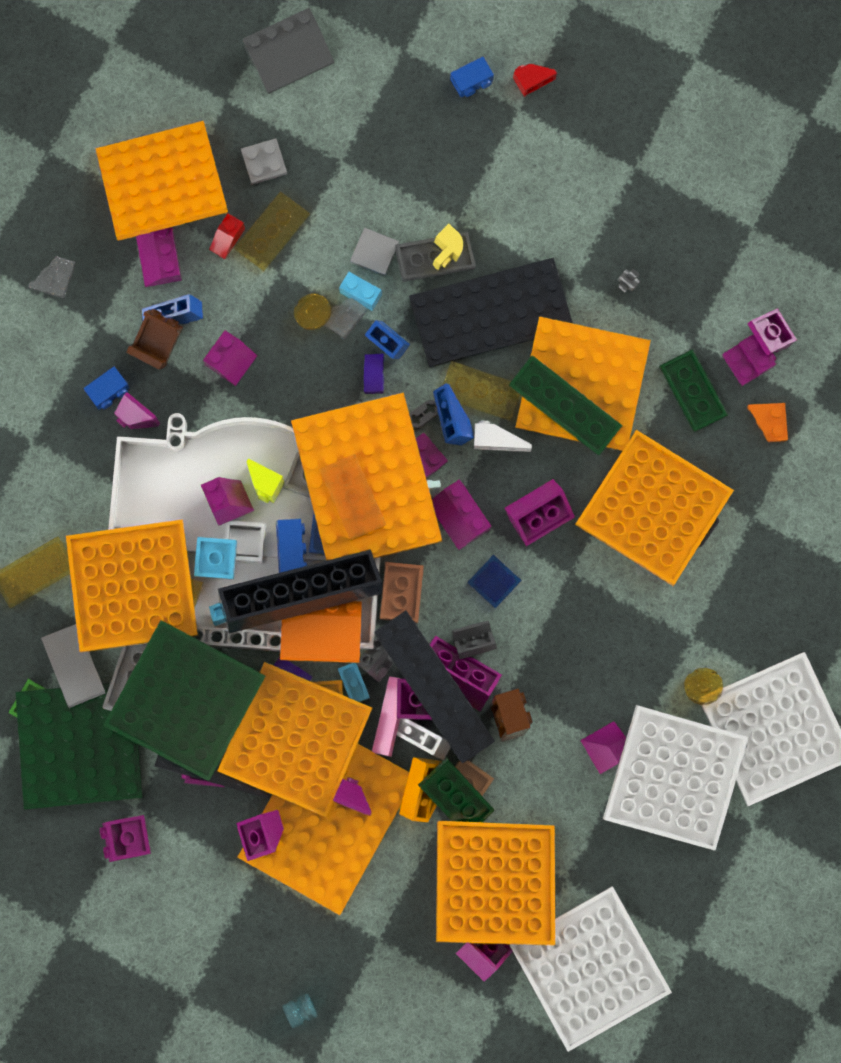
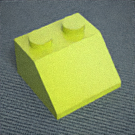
M248 458L246 462L256 494L259 496L258 499L267 504L269 501L274 503L284 486L283 476Z

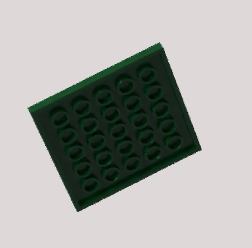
M160 620L103 726L209 781L266 676Z
M110 683L102 684L105 694L70 708L67 705L61 688L16 692L24 810L143 798L139 745L103 726L111 712L110 710L103 709Z

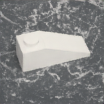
M489 421L475 423L474 449L531 452L532 444L499 426L490 424Z
M400 719L397 736L444 760L451 747L445 738L409 719Z

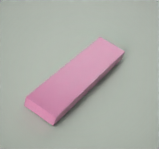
M389 677L372 748V752L390 757L392 756L400 719H397V679L400 678Z

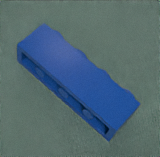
M301 519L276 521L279 573L307 566V562L303 560V554H306V543H302V535H305V524L301 523Z

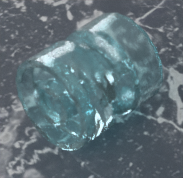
M308 993L298 997L297 1002L290 1001L282 1005L292 1029L302 1025L304 1020L310 1021L318 1017L316 1008Z

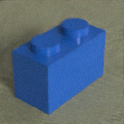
M484 57L450 74V80L460 97H469L476 92L475 90L481 87L482 89L489 87L494 78V74Z
M376 320L365 334L368 339L392 359H400L410 346L406 340L383 321Z
M114 366L83 389L100 410L101 408L107 409L110 407L115 398H122L126 392L128 393L127 390L130 387Z

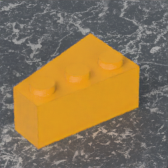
M413 757L399 812L400 815L412 821L428 822L437 805L418 784L442 761Z

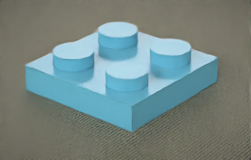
M197 537L194 576L234 579L237 540Z

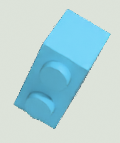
M351 272L347 273L339 287L340 294L373 311L382 296L381 289Z

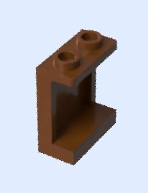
M151 309L144 312L143 316L145 318L134 343L129 345L126 353L160 370L166 366L183 327L178 324L177 320L167 319L161 316L162 313L158 310Z

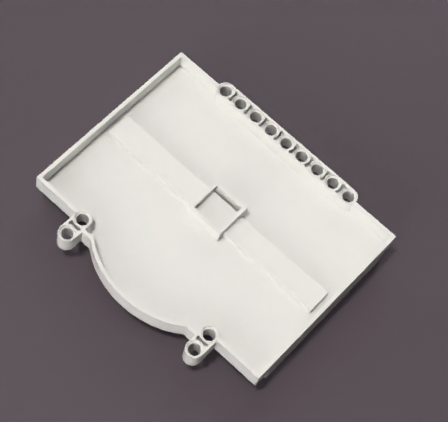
M175 413L168 419L166 440L117 437L108 530L183 519L197 631L203 633L200 641L211 647L280 652L281 643L278 646H272L271 639L273 637L281 638L282 620L229 634L226 622L217 626L213 624L209 606L220 603L218 588L279 573L276 537L277 520L301 519V523L305 524V535H302V543H306V554H303L304 562H307L308 566L326 561L325 555L309 554L314 513L311 498L282 488L274 503L269 501L267 504L259 500L246 462L248 458L282 475L285 482L296 453L299 452L294 430L276 421L242 417L222 420L203 427L197 432H187V422L184 416ZM176 420L183 421L180 427H173V423ZM174 439H180L181 443L178 446L174 447L171 445ZM217 477L241 480L254 511L218 526L201 488V484ZM197 537L237 540L234 579L194 576ZM381 557L374 559L378 572H380ZM378 595L356 600L362 601L360 648L374 649ZM215 633L222 634V640L220 642H214L212 640V637ZM235 634L242 636V640L238 644L232 642V637ZM255 635L262 638L261 643L258 645L251 643V639Z

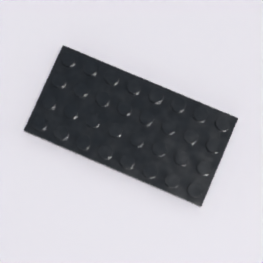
M554 257L409 296L429 368L534 340L539 317L573 324Z

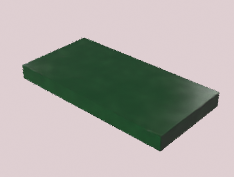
M693 349L659 365L694 432L728 416Z
M445 758L418 784L451 821L483 823L495 811L448 758Z

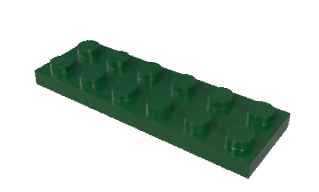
M533 355L508 385L598 456L623 426Z

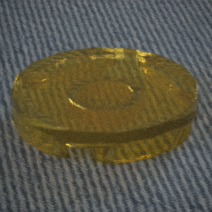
M316 293L302 297L294 308V317L297 323L308 330L319 329L324 326L332 313L328 300Z
M698 668L686 677L684 682L685 693L692 702L699 705H709L721 697L723 680L712 669Z

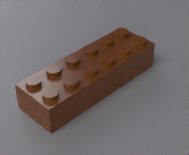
M519 689L495 695L490 704L501 742L525 735L533 723L530 712H526L524 708L525 704H527L523 692L520 693Z

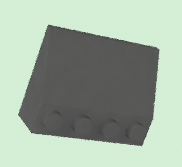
M310 8L243 38L244 48L268 94L334 63Z

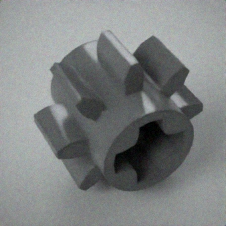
M626 269L618 278L620 282L619 288L624 292L627 290L633 292L641 282L638 279L640 274L634 269L631 272Z

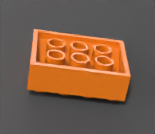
M353 601L282 620L280 660L359 663L362 601Z

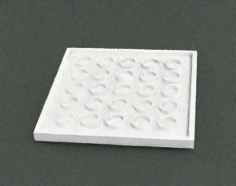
M805 652L699 698L710 726L749 737L736 778L737 785L747 806L841 765V729Z
M636 705L603 819L716 850L749 737Z
M613 887L555 918L554 946L509 944L568 1052L672 993Z

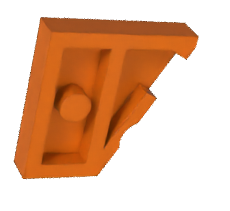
M785 403L748 405V410L752 413L768 442L788 441Z

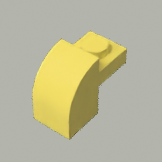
M448 224L436 236L434 241L443 250L433 263L437 270L442 266L445 268L452 259L457 262L463 249L461 235Z

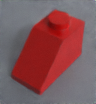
M529 63L526 66L521 65L515 69L513 80L525 97L554 81L557 72L554 69Z
M227 213L217 228L209 250L226 259L244 232V223Z

